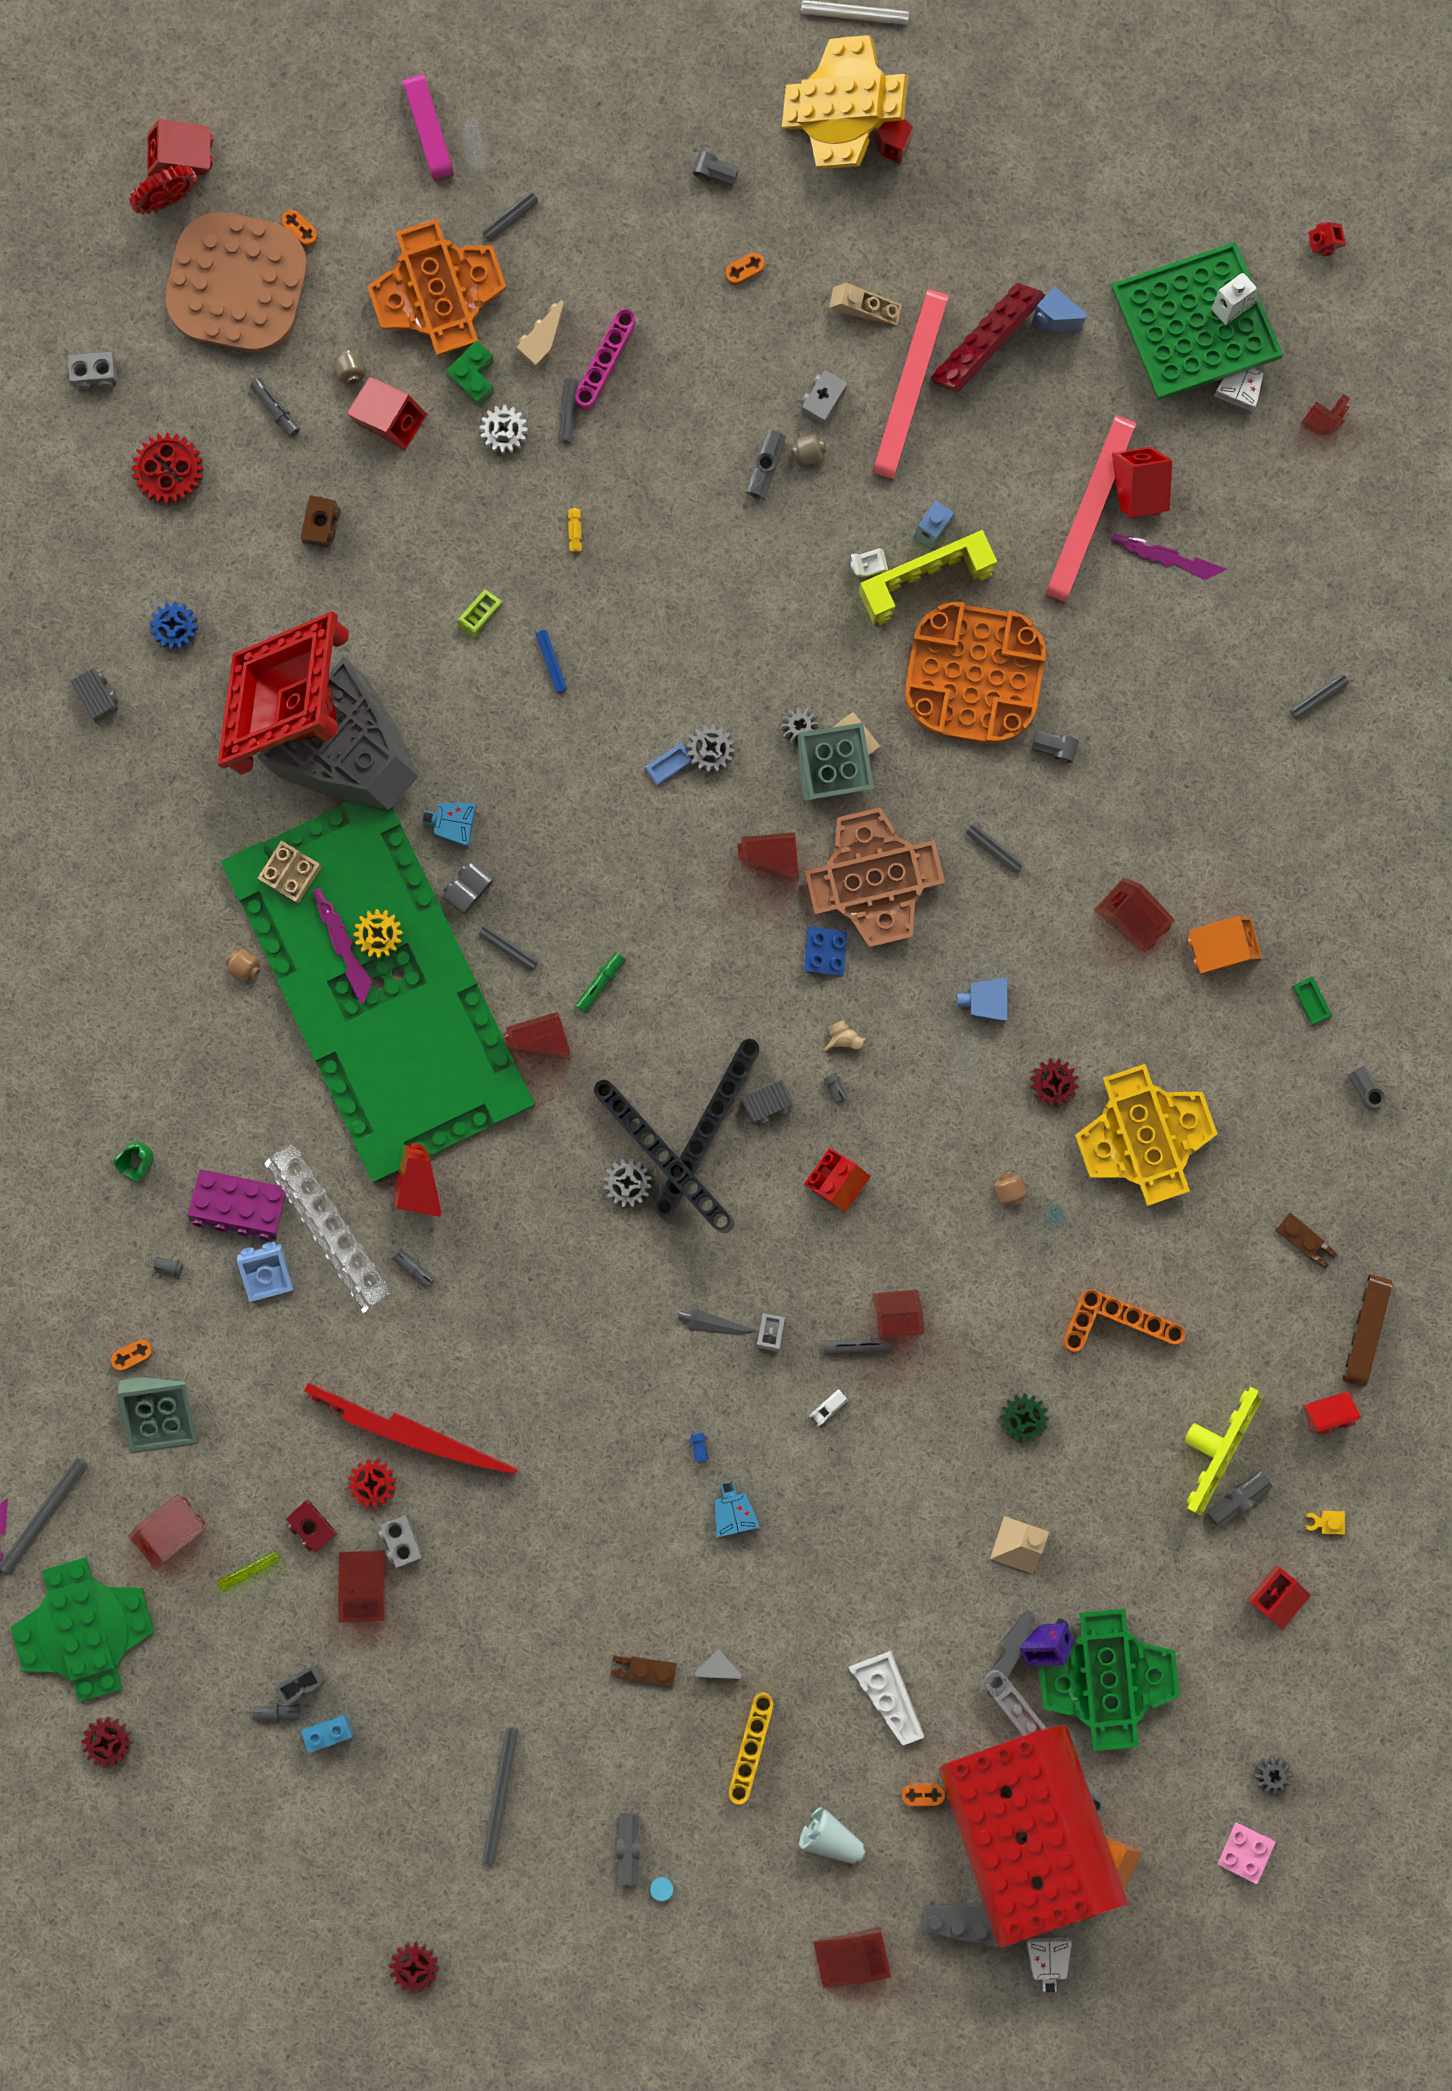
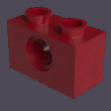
M305 1500L285 1518L288 1521L286 1524L288 1529L294 1535L298 1533L303 1538L301 1543L309 1552L312 1550L315 1553L318 1552L338 1534L309 1500ZM307 1521L313 1522L316 1526L313 1534L305 1531L304 1526Z

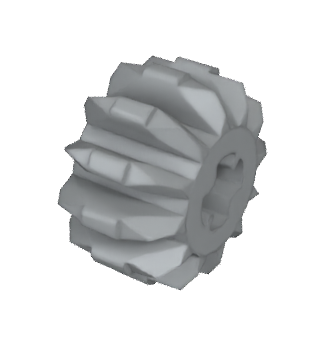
M797 707V714L789 710L790 718L783 717L782 720L786 724L781 725V730L787 731L784 734V738L792 735L791 744L795 743L796 738L798 739V733L815 731L813 729L819 727V723L813 722L816 719L815 714L808 717L809 709H806L804 714H801V708ZM800 722H803V727L806 728H801L800 731L796 730V725L794 724H799Z

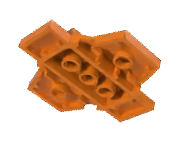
M437 219L395 232L402 251L395 269L389 270L367 286L381 329L416 330L429 336L437 357L471 346L476 340L478 341L472 323L477 317L480 308L507 289L493 246L457 247L451 241L444 239Z

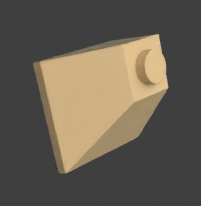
M1004 1516L990 1560L1033 1574L1043 1553L1049 1531Z

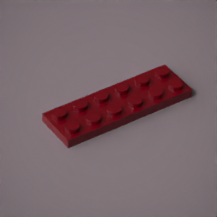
M1020 283L1012 286L1006 296L996 303L994 309L965 337L960 346L951 352L948 359L937 367L930 379L936 385L959 393L1036 309L1037 305L1045 297L1044 293L1041 290Z

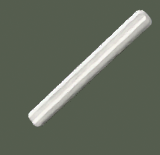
M806 0L802 2L801 13L901 25H907L909 18L907 11Z

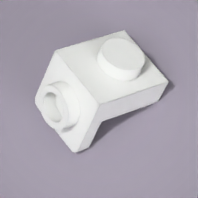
M881 548L860 555L856 553L851 555V568L856 576L865 578L888 570L884 550Z

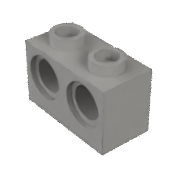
M112 352L68 355L69 379L73 387L88 389L90 385H98L99 387L107 388L111 387L112 383H117L116 358ZM109 367L106 374H99L101 368ZM80 369H87L84 376H77Z
M408 1514L380 1525L379 1535L383 1543L387 1542L390 1550L387 1551L388 1559L391 1564L395 1563L396 1568L423 1557ZM392 1525L401 1527L402 1534L400 1537L391 1535L390 1528ZM401 1546H406L410 1551V1555L406 1559L401 1558L398 1554V1549Z

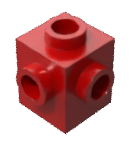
M1323 222L1317 224L1315 229L1308 231L1309 245L1313 253L1330 256L1335 253V250L1346 246L1342 224Z

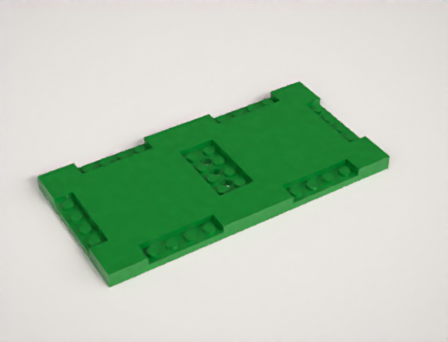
M345 801L341 803L342 805L263 843L254 844L220 862L349 1130L372 1182L375 1183L399 1171L405 1145L411 1146L412 1143L423 1145L427 1149L429 1156L535 1106V1103L394 808L384 810ZM281 841L322 865V868L299 904L258 879ZM321 888L326 900L334 905V912L341 916V923L346 926L345 934L353 941L350 951L372 981L376 977L384 979V987L380 990L374 989L371 984L364 1003H360L359 999L352 997L353 987L344 971L348 969V966L343 956L336 953L329 936L328 926L326 923L323 924L317 907L318 903L313 894V891ZM376 909L380 911L381 915H383L385 910L388 911V917L394 915L396 917L394 923H401L397 930L403 932V935L398 936L402 943L394 945L397 951L390 949V956L388 957L385 953H382L381 959L377 957L376 953H374L372 958L369 957V950L363 953L361 951L363 945L357 946L355 942L359 938L354 936L355 932H359L355 924H362L360 916L366 919L368 917L367 911L375 915ZM377 919L371 922L373 924H379L384 920ZM373 927L371 928L374 931V934L376 935L374 939L376 937H379L383 940H386L383 937V934L381 933L382 930L378 931L377 929L375 930ZM392 927L388 931V936L391 940L393 937ZM367 928L364 930V940L366 941L368 937ZM376 944L372 948H383L385 945ZM395 968H402L405 975L401 980H395L392 977V972Z

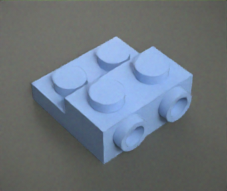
M268 1242L262 1246V1249L254 1251L253 1248H246L240 1252V1255H237V1264L249 1302L293 1291L287 1261L281 1244L276 1245L275 1242Z

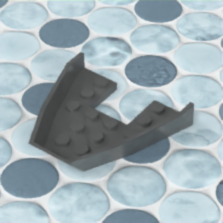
M343 657L329 673V688L334 706L347 716L338 726L336 736L325 741L319 749H316L305 739L287 740L280 745L260 752L257 758L281 779L342 801L390 810L418 778V775L399 730L367 677L349 660Z

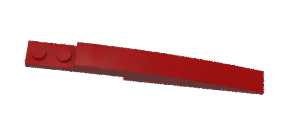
M307 1383L304 1392L309 1393L308 1398L320 1403L322 1399L328 1402V1407L335 1411L345 1410L341 1419L399 1443L484 1468L516 1474L518 1470L509 1464L396 1412L393 1413L391 1419H387L312 1383Z

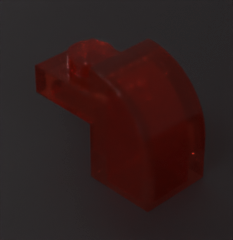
M1342 394L1331 411L1316 401L1301 422V425L1311 432L1322 436L1337 432L1345 422L1341 418L1350 408L1346 405L1350 398Z

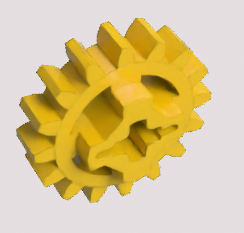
M378 909L375 910V915L367 911L368 917L366 919L360 916L362 924H355V927L359 929V932L354 933V936L359 938L355 943L357 946L363 945L361 948L363 953L369 950L368 956L371 958L374 953H376L379 959H381L382 953L389 957V950L397 951L394 945L402 943L398 936L403 935V932L397 930L401 923H394L396 917L394 915L388 917V911L386 910L383 912V915L380 914ZM377 919L384 920L379 924H373L371 922ZM373 927L375 930L377 929L378 931L382 930L381 933L383 934V937L386 940H383L379 937H376L374 939L376 935L374 934V931L371 928ZM391 927L393 929L392 940L388 936V931ZM365 928L368 929V937L366 938V941L364 940ZM376 944L385 945L383 948H372Z

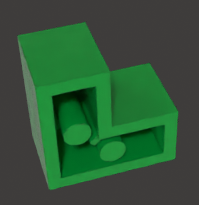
M476 340L446 370L447 377L478 407L494 393L493 385L482 376L494 363L493 355Z

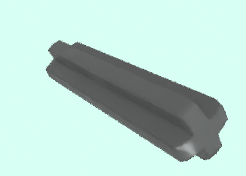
M533 192L525 195L484 228V236L488 240H492L538 203L536 195Z
M566 378L564 381L559 440L563 443H571L573 437L576 405L575 394L578 383L577 379Z
M1344 674L1339 675L1290 710L1292 716L1295 719L1300 718L1349 683Z
M972 824L967 829L966 833L1014 873L1018 872L1023 866L1019 859L976 824Z
M487 925L481 928L479 935L528 969L533 970L538 963L536 958Z

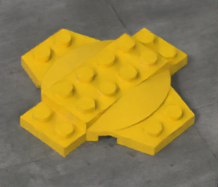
M869 35L829 39L817 71L808 79L802 80L801 84L786 85L782 128L786 130L804 129L810 135L815 163L819 169L860 166L870 141L868 138L870 132L875 127L879 128L883 122L904 120L908 77L905 74L886 76L877 67L878 61L873 38Z
M1146 1064L1102 1078L1109 1097L1108 1103L1101 1116L1074 1135L1089 1178H1125L1132 1183L1138 1184L1146 1206L1189 1192L1190 1189L1183 1172L1189 1155L1217 1135L1203 1092H1166L1152 1084Z

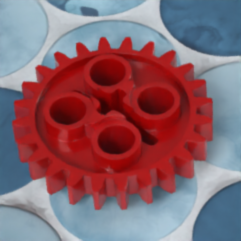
M185 164L181 167L177 165L175 168L170 166L166 171L162 169L159 174L154 173L153 177H147L144 182L139 183L140 187L134 188L135 192L130 193L129 203L136 214L140 213L142 215L146 212L148 215L152 211L156 213L159 209L162 210L166 206L172 205L173 202L179 201L182 197H186L185 193L192 191L191 188L195 186L197 176L193 169Z
M166 432L163 439L159 433L155 441L149 437L150 444L147 445L142 442L143 451L136 449L139 457L132 458L137 463V465L131 466V469L137 472L132 477L134 480H139L135 485L137 488L143 487L140 492L143 495L148 493L150 501L156 496L158 504L161 503L162 499L165 500L167 505H169L170 499H173L178 504V497H182L186 501L185 494L194 495L191 488H199L196 480H203V477L198 474L204 471V468L199 466V464L203 463L201 457H197L200 452L198 449L193 450L195 446L192 442L187 444L188 440L186 437L179 441L177 433L173 439L168 432ZM165 450H173V454L170 457H163ZM154 455H157L168 467H171L172 471L182 482L179 483L167 470H164L163 466L154 458ZM150 465H157L155 472H147V468ZM181 465L189 466L186 472H178V468ZM172 480L173 482L169 488H163L162 484L164 481Z

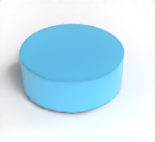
M666 1877L654 1879L650 1887L651 1895L658 1901L669 1899L673 1893L672 1882Z

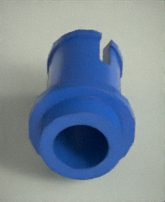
M704 1432L691 1434V1439H689V1442H692L694 1462L709 1460L705 1442L707 1437L704 1436Z

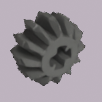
M1273 1755L1269 1757L1270 1763L1265 1758H1261L1264 1766L1255 1765V1768L1261 1771V1773L1253 1774L1254 1778L1260 1779L1256 1785L1258 1787L1264 1786V1793H1268L1271 1789L1272 1794L1277 1795V1788L1284 1793L1286 1791L1283 1786L1284 1783L1288 1786L1292 1784L1286 1779L1293 1776L1292 1772L1287 1771L1291 1767L1290 1764H1283L1284 1759L1282 1757L1275 1761ZM1274 1770H1276L1278 1778H1273V1781H1271L1269 1773L1270 1771L1274 1773Z

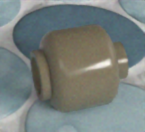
M344 351L338 355L335 360V369L339 381L351 386L358 384L365 376L362 357L354 351Z
M817 435L799 438L796 441V445L793 446L797 463L801 462L803 466L822 462L824 458L823 453H827L824 440H819Z

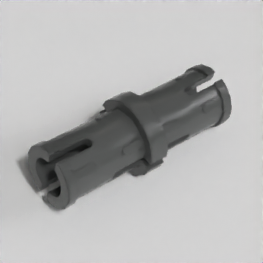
M400 1249L392 1258L393 1261L407 1271L406 1274L408 1276L414 1277L425 1289L435 1279L434 1276L430 1275L420 1266L421 1263L418 1260L415 1262L403 1249Z
M299 1704L253 1706L252 1713L261 1712L262 1714L252 1715L253 1721L273 1720V1722H279V1719H299V1713H290V1711H299Z

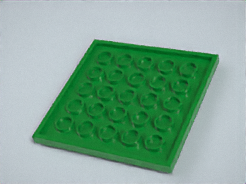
M1236 242L1111 284L1113 294L1158 401L1283 358L1282 350L1259 296L1257 303L1227 325L1211 310L1218 291L1241 273H1244L1252 282Z

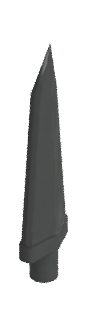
M692 1307L691 1313L680 1310L678 1319L688 1321L687 1328L692 1330L698 1329L735 1335L756 1331L700 1310L697 1307Z

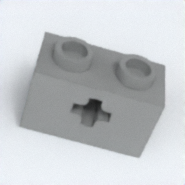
M824 370L822 375L818 374L812 383L813 390L810 394L806 393L800 403L803 405L802 413L825 425L847 389V382ZM827 394L826 398L819 399V395Z

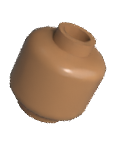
M246 949L234 950L226 961L229 974L241 982H247L250 979L254 980L261 970L259 968V958Z
M1011 1172L999 1175V1180L994 1184L999 1202L1006 1204L1007 1207L1023 1202V1198L1026 1196V1189L1021 1176L1012 1175Z

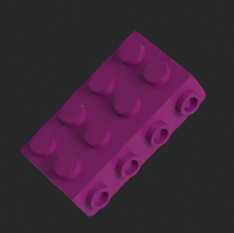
M200 1169L188 1211V1219L196 1227L203 1228L205 1225H208L220 1232L232 1230L236 1231V1234L247 1237L251 1234L258 1236L261 1240L271 1241V1239H277L278 1236L277 1231L288 1187Z

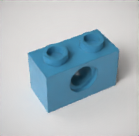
M347 1713L309 1726L301 1731L308 1753L354 1736Z

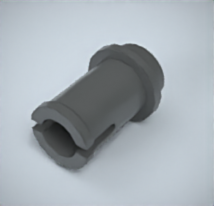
M836 1073L824 1078V1086L827 1085L834 1103L848 1097L839 1081L840 1076L837 1077Z
M160 1257L155 1258L153 1271L172 1274L173 1277L181 1276L183 1263L180 1260L172 1261Z

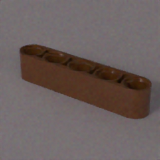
M1372 1274L1367 1279L1369 1284L1368 1288L1364 1290L1362 1298L1364 1304L1362 1310H1359L1356 1322L1358 1327L1357 1331L1353 1334L1351 1342L1353 1346L1351 1354H1348L1345 1365L1347 1367L1346 1375L1342 1377V1380L1363 1387L1367 1385L1393 1283L1390 1279Z

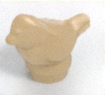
M844 1020L828 1027L832 1039L824 1048L825 1052L833 1047H848L854 1050L863 1047L865 1038L859 1037L854 1030L849 1029V1025Z

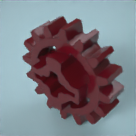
M1050 1058L1048 1059V1065L1041 1062L1039 1063L1041 1069L1034 1068L1033 1071L1037 1075L1030 1077V1080L1035 1081V1084L1031 1085L1030 1089H1036L1037 1092L1033 1095L1034 1097L1039 1095L1042 1097L1040 1099L1041 1104L1047 1100L1048 1107H1051L1053 1102H1056L1057 1107H1060L1061 1100L1067 1104L1069 1102L1068 1096L1075 1097L1076 1094L1072 1090L1079 1088L1077 1084H1074V1081L1078 1080L1079 1077L1072 1075L1075 1068L1070 1070L1067 1068L1069 1062L1062 1065L1060 1058L1057 1059L1056 1063H1053ZM1056 1068L1064 1071L1067 1076L1059 1074ZM1047 1070V1078L1040 1081L1042 1073ZM1052 1076L1055 1077V1080L1060 1081L1057 1089L1054 1088V1085H1049ZM1069 1084L1067 1092L1061 1095L1062 1087ZM1042 1089L1050 1091L1053 1097L1046 1095Z
M110 1716L106 1717L105 1722L98 1718L96 1719L97 1725L93 1722L89 1724L91 1731L85 1730L83 1732L87 1738L81 1740V1743L86 1744L87 1747L82 1751L89 1752L90 1755L87 1757V1760L94 1758L95 1766L102 1762L103 1768H106L109 1762L112 1766L117 1765L116 1759L122 1762L125 1759L123 1753H130L126 1746L132 1744L131 1740H127L131 1732L124 1731L127 1726L126 1724L118 1725V1718L111 1722ZM108 1727L115 1729L118 1733L110 1732ZM96 1731H98V1737L96 1741L92 1743L93 1735ZM105 1738L106 1740L115 1738L108 1746L103 1744L98 1746ZM121 1741L120 1750L116 1754L115 1747ZM96 1751L104 1753L105 1757L99 1755Z
M415 1941L411 1947L409 1942H406L405 1949L400 1946L397 1948L399 1955H392L391 1958L395 1962L389 1964V1968L394 1969L390 1973V1977L397 1978L394 1984L398 1985L401 1983L402 1991L409 1987L410 1993H413L415 1988L422 1992L423 1985L429 1988L431 1987L430 1979L436 1980L437 1976L433 1972L439 1971V1966L434 1965L438 1961V1957L432 1958L433 1949L425 1950L427 1947L426 1943L422 1947H418V1941ZM411 1952L410 1958L407 1961H400L404 1955ZM420 1954H422L428 1962H424L420 1958ZM412 1962L416 1963V1967H420L416 1972H412V1968L408 1967L411 1966ZM400 1972L404 1973L408 1977V1980H406ZM428 1973L423 1980L417 1982L421 1974Z

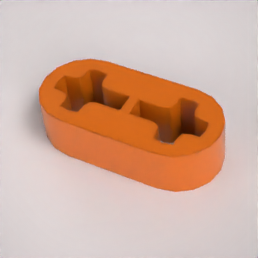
M288 210L282 215L283 226L289 229L302 245L312 246L316 243L318 239L316 229L297 211ZM296 217L295 220L299 226L296 227L292 223L288 225L287 218ZM303 229L307 233L311 231L312 239L306 238L304 240L301 230Z
M751 253L730 264L726 269L727 281L737 285L758 275L764 269V258L758 253ZM752 259H754L755 261H760L758 263V268H755L754 266H751L748 269L746 268L751 264ZM735 269L736 272L744 270L739 273V278L736 279L735 276L730 277L732 274L731 270Z
M146 1340L135 1341L113 1353L111 1364L117 1370H126L148 1359L153 1351L152 1345ZM139 1344L147 1346L148 1349L145 1351V1356L142 1354L134 1356L133 1352L139 1349ZM119 1354L121 1356L130 1355L131 1358L125 1361V1366L116 1363L119 1359Z
M909 1784L903 1788L901 1793L903 1801L910 1806H935L941 1804L945 1798V1792L938 1784ZM936 1788L937 1792L941 1793V1796H938L937 1800L933 1801L932 1797L925 1796V1793H931L932 1789ZM910 1789H914L915 1793H922V1796L914 1797V1801H910L909 1797H905V1794L909 1793Z

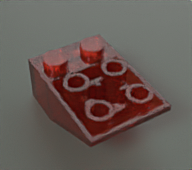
M385 1550L339 1552V1623L385 1621L387 1619Z
M880 1927L813 1941L823 1987L867 1983L891 1978Z

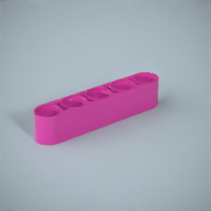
M424 74L404 79L403 84L433 181L454 175Z
M622 309L616 314L576 391V403L581 410H591L595 406L635 329V315L628 309ZM628 318L631 320V323L624 326L620 324V321ZM617 337L621 339V342L618 345H613L610 343V340ZM607 356L611 358V362L602 364L600 359ZM593 376L601 377V381L598 383L590 381ZM583 395L591 396V400L586 403L580 401V398Z

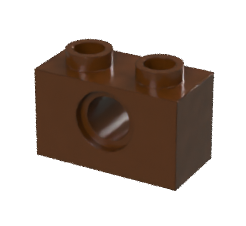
M309 496L300 536L303 543L328 548L329 543L334 542L336 530L333 529L334 521H338L340 517V508H337L336 500ZM319 518L327 519L326 524L321 527L316 525V521Z

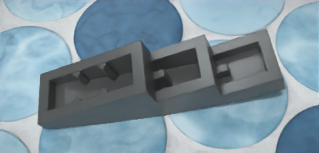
M1028 1608L999 1643L1005 1651L992 1666L994 1670L1001 1671L1007 1678L1021 1653L1020 1647L1025 1642L1032 1618V1612ZM996 1676L990 1686L992 1688H999L1002 1684V1679ZM986 1689L985 1692H986L990 1697L993 1698V1696H992V1695L989 1693V1691Z

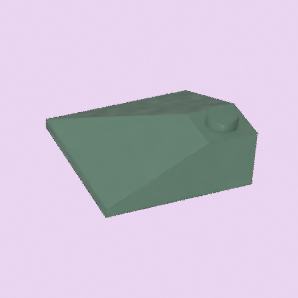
M863 723L798 733L800 782L804 801L874 789Z
M144 1377L120 1380L117 1394L130 1452L198 1443L186 1382Z

